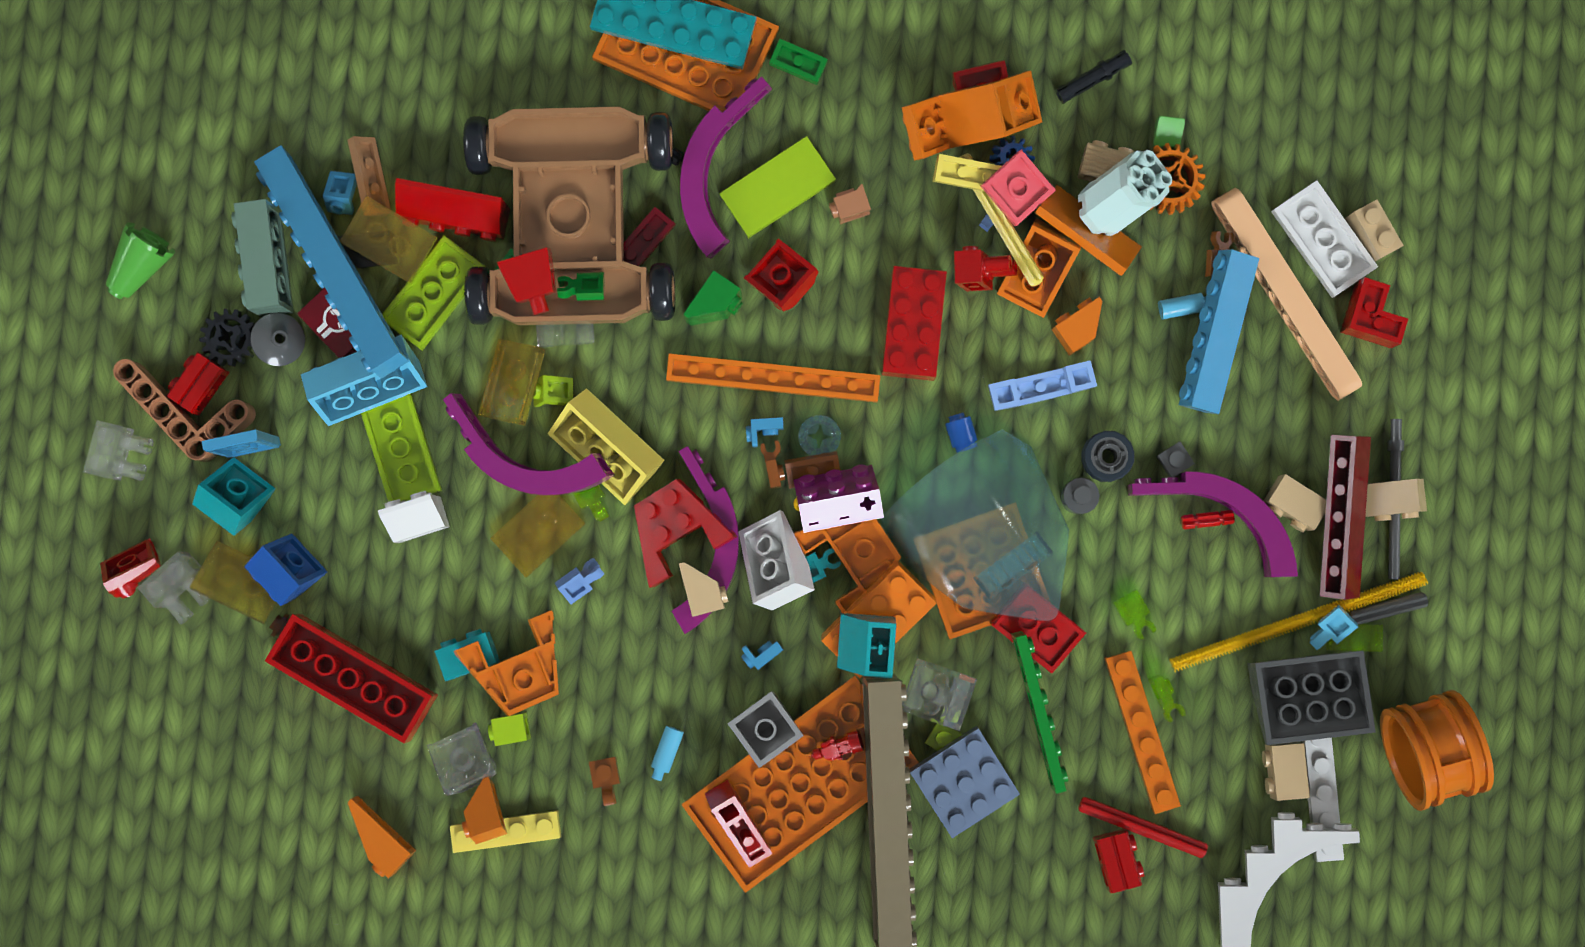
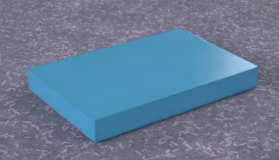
M256 429L202 441L205 452L229 458L281 446L278 436Z

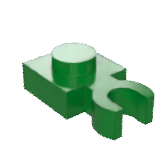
M604 272L577 273L576 279H571L568 276L558 277L559 287H564L557 288L558 298L565 299L576 295L577 301L604 300Z

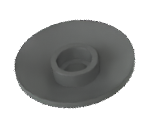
M272 313L262 317L255 323L251 331L250 342L255 355L261 361L273 366H284L294 362L301 355L305 346V335L301 325L294 318L282 313ZM276 334L283 335V343L279 344L275 341Z

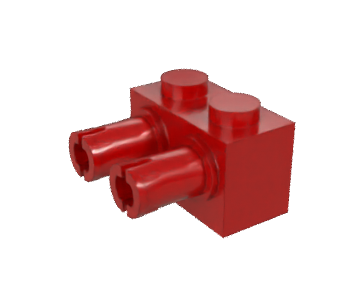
M964 246L962 251H954L955 284L966 292L993 290L994 277L1017 276V263L1015 260H1012L1010 255L989 257L984 251L978 249V246Z

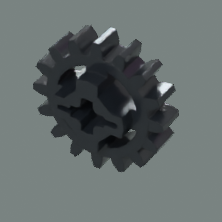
M226 308L223 311V315L216 311L213 312L215 319L206 318L205 321L209 326L207 328H200V331L205 333V337L199 338V341L206 344L202 351L211 353L208 359L211 361L218 360V364L225 366L228 362L229 366L235 367L236 360L245 364L246 360L244 357L246 355L252 358L254 356L250 351L252 349L250 336L255 323H248L251 317L246 314L242 316V312L236 309L231 313V310ZM228 321H237L241 325H235L232 327V325L229 324ZM229 333L233 334L230 337L231 343L227 342V340L229 339ZM227 349L231 352V355L221 354L219 350Z

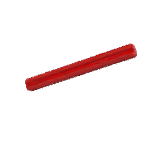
M1083 797L1079 803L1078 810L1092 817L1199 858H1203L1207 853V843L1088 797Z

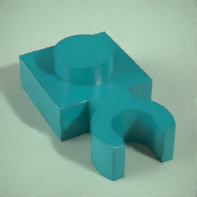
M833 548L825 551L820 559H818L815 552L805 557L810 567L813 583L827 577L823 569H836L841 565L840 561L835 564L828 562V556L835 552Z

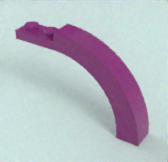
M762 76L758 80L756 78L751 80L745 86V92L739 98H732L725 105L726 110L723 113L718 107L714 106L705 115L693 133L684 155L680 177L682 209L694 240L706 257L710 259L730 242L719 227L709 202L708 174L711 160L718 144L728 130L772 90L771 86Z
M450 393L443 399L447 405V413L452 419L457 420L461 426V434L468 442H471L464 451L483 472L507 487L529 494L561 495L593 488L615 476L600 453H592L574 465L553 471L538 470L522 465L511 459L496 446L461 394Z
M687 446L680 450L679 453L704 494L712 513H715L722 519L721 522L728 529H732L737 535V538L719 549H715L714 559L707 576L719 582L720 587L725 586L727 592L736 570L739 555V528L736 513L725 487L716 492L713 488L717 484L710 472L704 474L700 465L704 462L696 449L691 451ZM688 600L671 611L684 634L696 628L712 613L709 612L692 617Z
M1188 471L1180 473V482H1178L1176 477L1161 478L1162 483H1151V478L1135 479L1134 484L1127 485L1128 496L1195 495L1222 504L1228 509L1233 510L1252 532L1261 552L1264 577L1298 576L1294 550L1282 523L1263 500L1242 485L1214 474Z

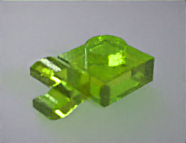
M600 484L584 491L572 493L580 508L584 510L589 507L597 521L601 522L610 517L600 502V499L606 496Z
M1156 675L1148 679L1158 703L1161 704L1166 721H1173L1170 712L1175 708L1180 716L1186 715L1184 707L1173 702L1171 694L1174 693V689L1168 678L1164 679L1163 676Z

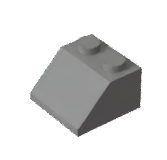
M771 691L727 723L759 768L804 736L774 691Z

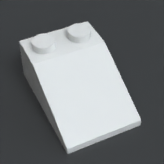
M779 510L739 531L753 604L774 610L814 590L809 564L783 511Z

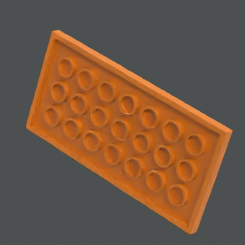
M853 676L794 720L804 736L760 768L748 754L681 804L745 893L868 802L863 686L856 676ZM856 730L860 732L864 751L855 754L852 752L843 754L842 760L828 761L824 759V756L817 760L812 758V750L816 748L821 749V743L826 742L831 736H834V739L837 740L847 736V733ZM910 750L909 756H904L906 767H909V769L919 763ZM726 780H729L772 851V855L750 868L711 811L705 796L707 791Z

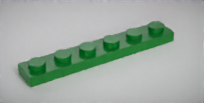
M1023 631L1011 633L1050 786L1056 794L1065 792L1067 790L1064 782H1068V776L1065 767L1060 766L1058 757L1062 756L1058 740H1053L1051 731L1055 730V725L1051 714L1047 715L1045 705L1048 704V698L1045 689H1040L1038 679L1042 678L1038 663H1034L1031 653L1035 652L1032 638L1027 637Z

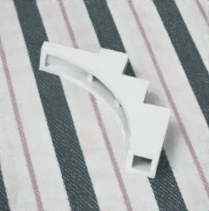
M1279 812L1278 817H1271L1272 850H1268L1266 845H1252L1251 850H1245L1246 882H1241L1240 878H1225L1224 882H1218L1220 947H1251V935L1257 911L1267 891L1278 877L1295 862L1315 851L1339 844L1360 843L1359 831L1356 828H1352V824L1336 823L1334 824L1335 828H1323L1321 823H1307L1306 828H1302V820L1299 817H1295V813Z

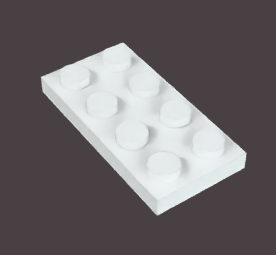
M1315 181L1271 211L1331 298L1378 267L1318 181Z

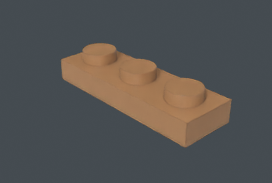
M351 137L347 141L364 216H387L392 212L375 137Z

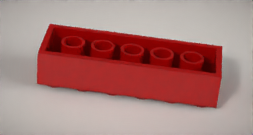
M303 614L291 615L265 659V662L402 743L410 742L438 696L437 693Z

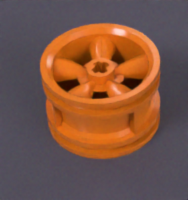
M1449 690L1442 694L1432 695L1425 702L1411 706L1401 704L1395 708L1391 707L1382 711L1380 730L1387 760L1400 790L1416 810L1423 811L1430 806H1440L1446 798L1462 794L1470 797L1478 792L1484 793L1491 790L1494 782V770L1490 749L1479 720L1469 703L1460 693L1455 690Z

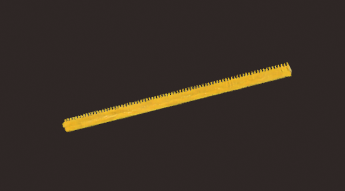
M1420 571V573L1417 572V574L1405 576V578L1398 579V581L1395 580V582L1392 581V583L1389 582V584L1386 583V585L1383 584L1382 586L1371 588L1370 591L1361 592L1360 598L1339 599L1329 603V605L1326 604V606L1323 605V607L1320 606L1316 609L1305 611L1304 614L1301 613L1288 619L1285 618V620L1282 619V621L1279 620L1275 623L1264 625L1263 628L1260 627L1225 641H1219L1209 646L1198 648L1184 655L1172 657L1169 661L1176 673V669L1178 671L1179 668L1183 670L1182 667L1186 669L1185 666L1189 668L1188 665L1192 667V664L1195 666V663L1199 665L1198 662L1208 661L1207 658L1211 660V657L1214 659V656L1217 658V655L1221 657L1220 654L1224 656L1223 653L1226 655V652L1230 654L1231 651L1233 653V649L1236 652V648L1237 650H1239V647L1243 649L1242 646L1246 648L1245 645L1249 647L1248 644L1252 646V643L1255 645V642L1259 644L1258 641L1262 643L1261 640L1265 642L1264 639L1268 641L1267 638L1271 639V636L1274 638V635L1277 637V634L1281 636L1280 633L1284 635L1283 632L1287 634L1286 631L1290 633L1289 630L1293 632L1294 629L1296 631V628L1299 629V626L1303 628L1306 627L1305 624L1309 626V624L1312 625L1311 622L1315 624V621L1318 623V620L1320 621L1338 605L1345 611L1350 612V610H1356V607L1360 609L1359 606L1363 607L1372 604V602H1378V600L1382 601L1386 598H1391V596H1397V593L1400 594V592L1404 593L1416 589V587L1419 588V586H1426L1425 583L1428 584L1425 574Z

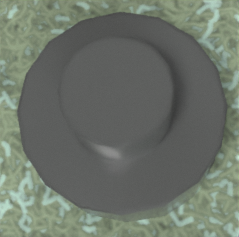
M1073 479L1062 489V505L1073 514L1088 513L1099 502V490L1095 483L1089 479Z

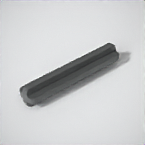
M1420 592L1354 609L1353 611L1350 610L1348 614L1359 625L1427 607L1428 600L1426 594Z

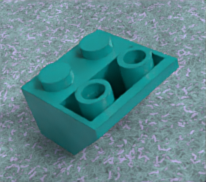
M841 613L837 668L862 676L892 678L896 617Z

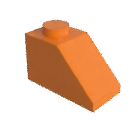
M489 776L482 779L464 810L466 821L462 822L463 831L466 838L470 837L475 844L507 834L495 785Z

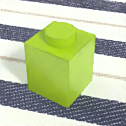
M527 712L491 719V724L488 725L490 741L494 740L495 746L531 739Z

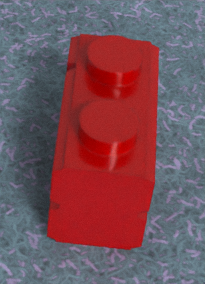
M199 352L187 358L183 366L185 370L180 377L177 376L170 382L168 386L170 391L166 395L190 413L200 416L230 373Z
M1120 829L1094 836L1093 840L1107 891L1116 893L1141 886L1140 878L1144 877V870L1141 862L1136 861L1133 851L1137 850V845L1133 834L1128 835L1125 829Z

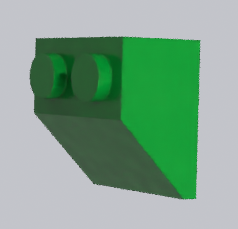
M713 271L683 314L686 323L693 326L728 319L730 314L735 316L743 304L741 301V288L716 271Z

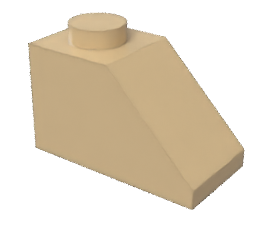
M685 562L679 563L692 617L725 609L724 603L729 602L725 586L720 587L719 582Z

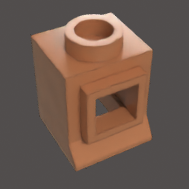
M863 184L856 191L852 188L837 193L836 197L833 198V202L829 203L833 219L838 217L840 224L870 215L871 208Z

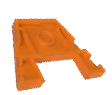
M877 519L805 533L803 530L793 532L804 555L825 541H828L858 585L835 600L842 613L896 560L899 561L901 559V554Z
M552 610L528 619L537 642L536 647L488 667L478 641L454 650L456 657L507 716L559 695L557 661L555 660L554 651L555 634H553L552 621L554 616Z

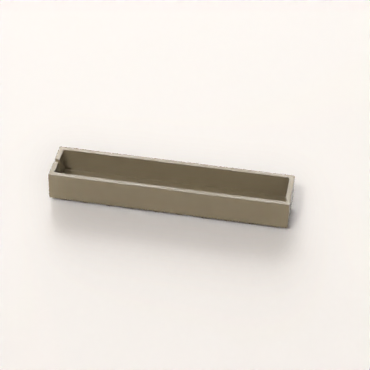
M893 674L892 678L862 676L874 946L917 947L916 931H913L911 921H916L915 904H912L910 894L915 893L914 877H911L909 866L914 865L913 850L910 849L908 839H912V824L908 821L907 811H911L910 794H907L906 784H910L909 767H906L904 756H909L908 739H905L903 735V729L908 728L907 712H904L902 708V701L907 700L906 685L895 674Z

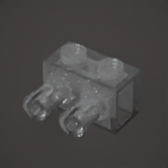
M97 420L83 472L120 481L122 476L142 481L145 474L137 473V470L146 472L147 466L127 461L128 452L131 450L149 455L152 449L144 447V445L153 446L154 441L152 438L133 435L134 429Z
M177 552L137 587L154 608H167L180 625L188 620L187 617L191 618L194 615L179 598L185 590L192 595L200 607L209 602L207 599L211 600L214 597V594L199 580L205 571L189 552Z

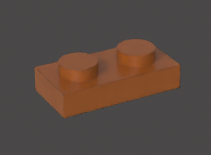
M837 451L784 460L789 489L795 488L794 479H799L804 475L815 476L826 474L830 470H840Z

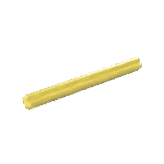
M968 153L959 157L973 160L972 156ZM973 189L1029 285L1033 287L1043 281V275L1012 223L986 192Z

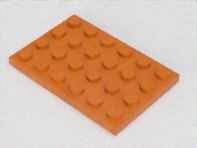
M695 0L752 15L720 0ZM756 16L757 21L743 70L603 33L592 58L598 63L707 111L716 106L723 113L726 110L725 105L732 98H739L745 92V86L751 80L757 79L779 31V26Z

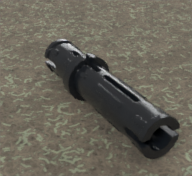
M1122 50L1106 61H1099L1097 66L1056 88L1055 92L1062 104H1065L1104 80L1109 81L1113 78L1114 74L1132 65L1129 54Z

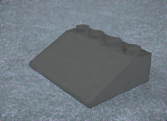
M1349 651L1248 663L1251 691L1266 745L1376 733L1364 651Z

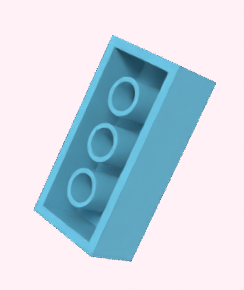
M402 334L395 338L409 362L382 379L374 372L369 373L361 362V359L364 358L361 351L338 358L336 361L301 374L308 402L328 426L427 387L420 361Z

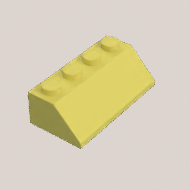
M587 388L567 403L548 432V435L577 462H580L592 453H600L615 475L601 484L624 505L636 495L664 462L661 456Z

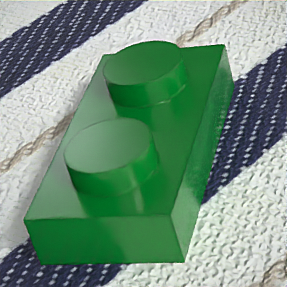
M779 39L769 61L770 66L815 85H818L828 63L827 58L782 39Z

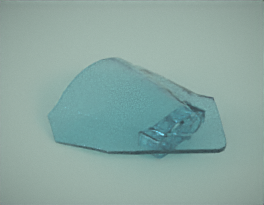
M1003 429L973 443L947 459L910 488L883 514L884 518H881L883 529L901 554L900 560L963 608L1039 621H1051L1058 615L1066 565L1069 528L1031 446Z

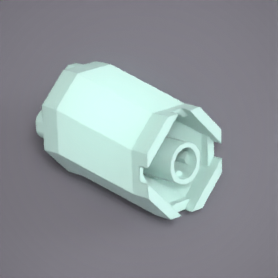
M1137 150L1126 156L1096 180L1088 183L1080 192L1078 203L1082 201V209L1079 210V217L1093 234L1106 233V236H1112L1152 207L1159 205L1169 193L1172 176L1153 151L1146 150L1143 152Z

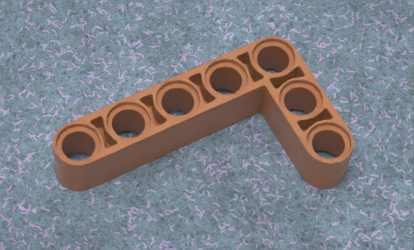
M122 359L114 365L113 374L116 380L186 456L192 460L209 462L217 456V454L205 451L201 456H198L196 449L202 441L218 438L216 435L218 426L223 425L225 427L223 436L243 432L255 420L256 412L252 405L240 400H232L200 428L179 404L166 396L168 392L143 365L128 359ZM132 366L134 373L132 377L127 379L126 371ZM150 385L151 394L145 398L143 394L144 389ZM168 404L169 413L167 416L162 417L161 410L163 406ZM243 406L245 410L244 416L237 420L236 410ZM186 424L187 432L181 437L179 435V428L181 425Z

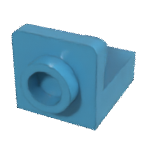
M330 171L323 193V199L328 212L339 215L353 214L352 199L357 186L355 174Z
M783 417L751 419V426H746L747 442H752L753 448L758 447L757 432L762 431L763 436L779 435L778 430H784Z
M769 640L757 650L760 654L758 657H755L747 645L742 648L744 654L741 657L750 669L755 666L759 670L784 649L778 641L772 644Z

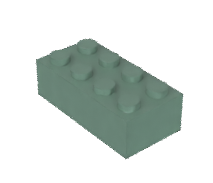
M267 199L234 203L235 212H232L231 217L233 226L237 228L238 238H235V248L237 253L240 254L241 264L238 265V274L244 284V291L241 292L244 307L261 317L272 313H294L283 222L278 214L281 210Z

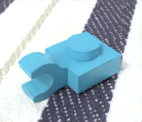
M1338 605L1318 621V625L1322 629L1310 637L1311 641L1309 643L1316 650L1320 649L1331 638L1338 644L1358 628V623Z

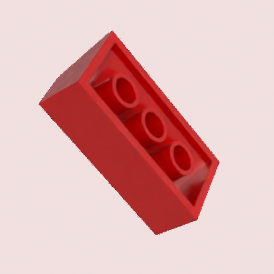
M396 178L395 181L396 216L403 221L402 224L410 227H418L419 224L429 225L428 229L437 232H444L445 229L455 230L454 234L464 237H470L471 233L481 235V239L496 242V238L504 239L510 208L502 197Z

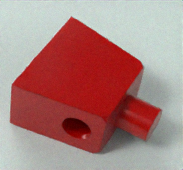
M542 248L497 262L517 303L529 301L533 315L549 311L545 296L556 293L553 259L550 248Z

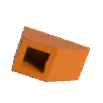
M1089 297L1077 306L1079 311L1073 315L1067 312L1055 320L1057 325L1052 331L1069 356L1095 339L1102 306L1100 297L1094 301Z

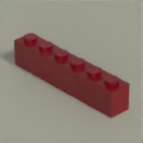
M1331 435L1320 585L1321 597L1343 600L1360 598L1371 446L1370 436Z

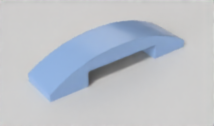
M1090 360L1065 366L1061 369L989 384L988 388L994 411L1083 391L1096 387L1097 383Z

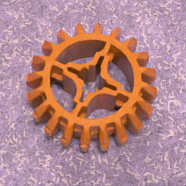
M1165 143L1163 150L1159 145L1153 148L1154 154L1160 161L1170 160L1175 162L1173 166L1165 167L1169 173L1174 170L1169 191L1184 194L1177 198L1165 197L1157 205L1158 214H1162L1165 208L1168 215H1172L1175 208L1179 213L1185 210V206L1191 208L1194 205L1193 200H1198L1201 196L1198 191H1202L1205 187L1203 183L1199 182L1205 179V174L1198 173L1203 168V164L1195 165L1194 162L1198 156L1193 155L1190 158L1188 156L1189 148L1180 152V144H1176L1173 150H1171L1169 143ZM1182 167L1187 173L1189 184H1186L1187 181L1180 174Z

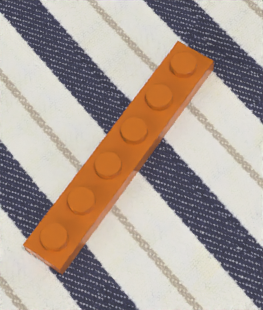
M1129 650L1104 658L1153 813L1158 814L1180 807L1179 798L1132 651Z

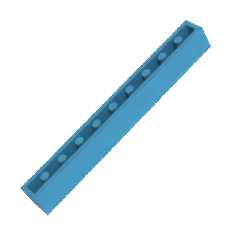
M280 145L254 161L259 170L256 173L258 179L264 187H269L268 197L276 207L279 205L281 212L278 214L287 227L291 226L293 230L290 233L291 238L298 247L302 246L305 251L301 254L310 268L314 267L316 273L313 276L322 289L325 287L328 294L325 295V298L333 309L337 308L340 313L337 319L345 331L349 329L352 335L349 340L357 352H362L364 358L361 359V362L369 373L374 372L382 379L408 363L406 355L292 156Z

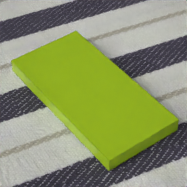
M806 136L719 193V195L749 239L836 182V178Z
M443 235L382 315L391 328L400 335L402 334L404 338L423 351L464 298L465 276L468 269L486 266Z
M412 393L361 413L388 502L398 499L400 501L411 500L410 495L422 491L432 494L442 491Z

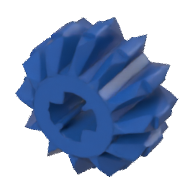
M1013 135L1010 137L1009 143L1002 138L999 141L1000 146H993L992 151L994 155L990 156L989 161L996 163L995 165L1002 166L1009 160L1008 156L1010 154L1015 155L1021 149L1032 162H1034L1035 156L1028 155L1033 149L1032 146L1023 147L1025 139L1022 138L1018 144L1015 143L1016 138Z

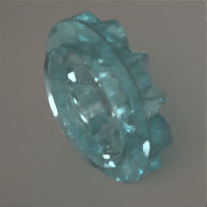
M816 415L808 418L801 425L798 438L802 449L812 456L836 451L841 441V432L833 419L823 415ZM819 425H822L821 430H823V434L831 438L822 440V444L818 448L816 439L808 437V435L817 434Z

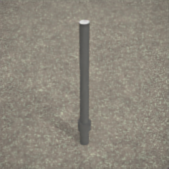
M1391 419L1390 440H1388L1387 451H1390V482L1401 481V452L1404 451L1402 419ZM1400 514L1391 515L1392 520H1389L1388 579H1400Z

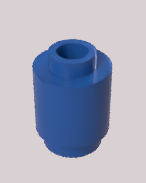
M963 412L948 417L950 422L946 423L945 426L952 448L955 447L957 453L976 448V441L978 439L971 416L965 417Z

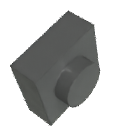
M1181 442L1174 444L1156 456L1170 478L1175 477L1195 464Z

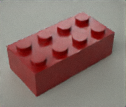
M893 266L881 376L935 380L947 271Z

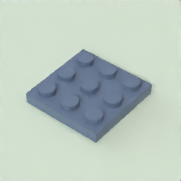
M977 726L909 769L912 777L951 838H954L1020 795Z

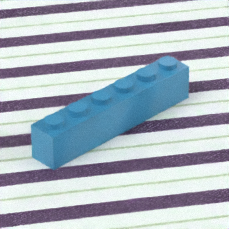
M1232 249L1218 250V254L1213 260L1214 269L1212 277L1206 287L1205 305L1199 315L1198 331L1193 338L1194 347L1191 358L1186 365L1187 374L1179 392L1180 406L1205 413H1220L1259 262L1258 257Z

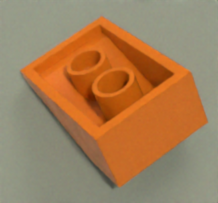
M1036 218L1023 243L1041 271L1043 281L1036 286H1030L1017 264V276H1006L997 294L1044 318L1075 261L1081 246L1055 227Z

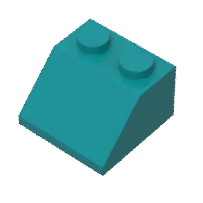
M233 457L198 484L192 505L235 536L252 522L276 488Z

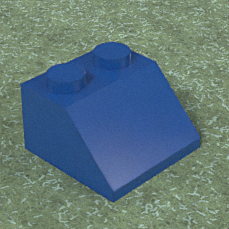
M293 534L263 545L244 566L251 574V577L259 582L269 593L270 598L280 606L296 599L327 573L325 568Z

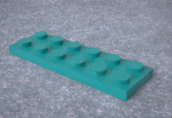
M597 0L590 29L743 70L757 18L756 16L695 0Z

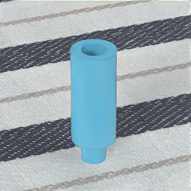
M1202 293L1160 300L1158 302L1160 317L1163 320L1200 313L1205 305L1206 296L1203 297Z
M665 726L651 767L654 768L651 778L662 781L664 773L670 772L684 734L683 731Z

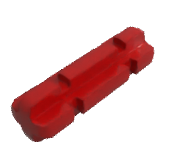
M1224 510L1220 513L1218 511L1197 513L1195 516L1193 514L1181 516L1183 529H1193L1195 526L1197 528L1220 526L1221 523L1222 525H1230L1235 522L1233 510Z

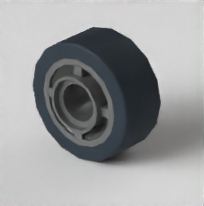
M1103 431L1093 435L1085 443L1082 449L1081 462L1085 471L1092 478L1100 482H1112L1123 478L1131 470L1134 463V449L1131 442L1123 434L1116 431ZM1103 450H1110L1113 453L1114 460L1111 464L1103 461Z

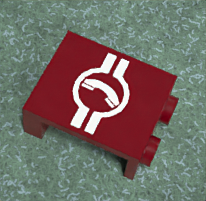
M324 288L297 314L338 358L356 353L357 351L349 340L352 335L349 329L345 331L339 323L337 316L340 313L337 308L333 309L326 300L325 295L328 292Z

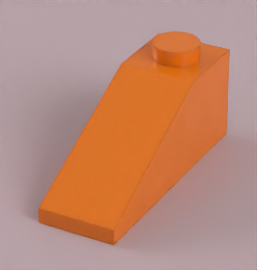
M359 796L351 798L348 801V806L368 860L373 864L372 869L381 877L386 876L390 878L416 850Z

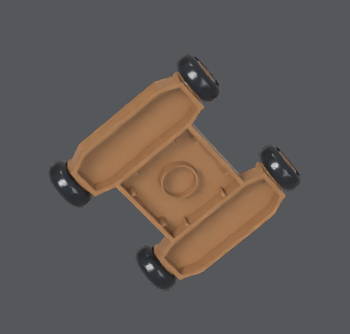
M621 107L512 109L495 119H486L481 116H473L467 119L463 131V148L468 171L474 175H486L490 173L492 166L513 171L514 257L542 248H550L556 283V293L545 296L549 311L533 315L529 301L523 303L516 302L500 269L489 270L487 267H471L465 276L464 298L467 317L472 324H488L492 321L493 316H499L516 325L626 323L643 313H649L650 310L652 317L657 321H667L673 318L675 313V277L672 265L666 262L654 263L650 268V273H648L646 267H639L624 262L623 170L640 163H647L648 161L650 167L656 171H666L672 166L673 131L671 118L667 113H651L647 123L644 115H636ZM604 272V300L577 301L576 295L565 299L558 298L557 288H564L559 287L558 277L568 276L571 279H576L577 273Z

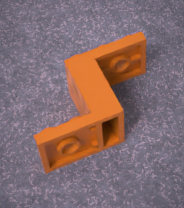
M1031 70L995 82L942 93L902 107L903 122L907 128L909 148L913 153L914 161L927 158L950 148L1007 137L1042 123Z

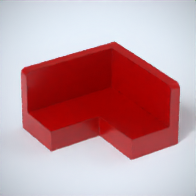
M1366 277L1357 281L1353 288L1340 333L1387 348L1400 345L1408 318L1383 311L1391 285Z

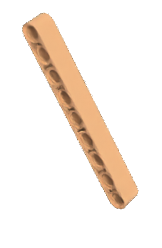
M1233 188L1211 202L1212 208L1227 233L1233 232V242L1239 252L1259 258L1255 277L1332 397L1339 401L1362 387L1359 375L1241 191Z

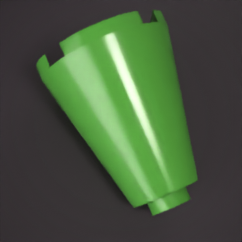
M130 222L126 223L123 228L106 280V286L109 288L108 292L119 299L131 297L175 253L174 248L171 250L167 249L169 243L161 236L145 227H142L141 231L134 229L136 224Z

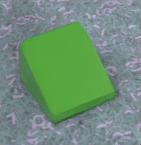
M1159 116L1155 123L1153 146L1159 145L1163 147L1165 143H1169L1173 149L1176 144H1181L1185 119Z

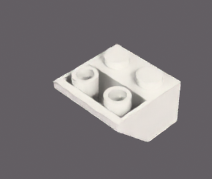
M426 491L410 495L411 500L400 501L398 499L384 504V509L378 510L379 516L393 543H402L450 527L441 497L432 495V493H426Z

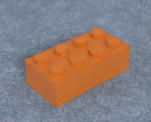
M896 560L844 613L896 617V644L937 604L936 597L906 567ZM840 616L821 635V641L837 657ZM854 673L859 679L862 677V675Z

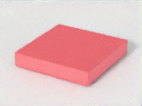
M1022 149L980 185L1014 226L1022 222L1056 191Z

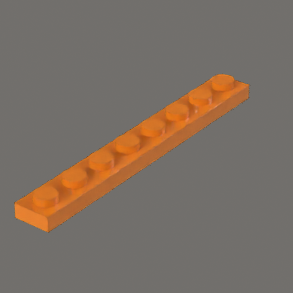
M669 354L666 381L877 403L880 375Z

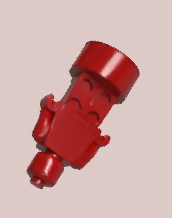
M856 730L847 733V736L837 740L834 739V736H831L826 742L821 743V749H813L811 756L815 760L824 756V759L833 761L836 759L842 760L843 754L850 752L855 754L864 751L860 732Z

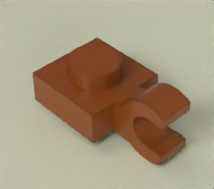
M778 440L775 441L776 449L774 452H767L764 443L760 446L765 458L771 489L781 487L780 481L785 480L783 465H777L776 457L781 451Z
M611 757L590 761L589 767L593 789L602 788L604 806L616 804L613 785L621 783L617 758Z

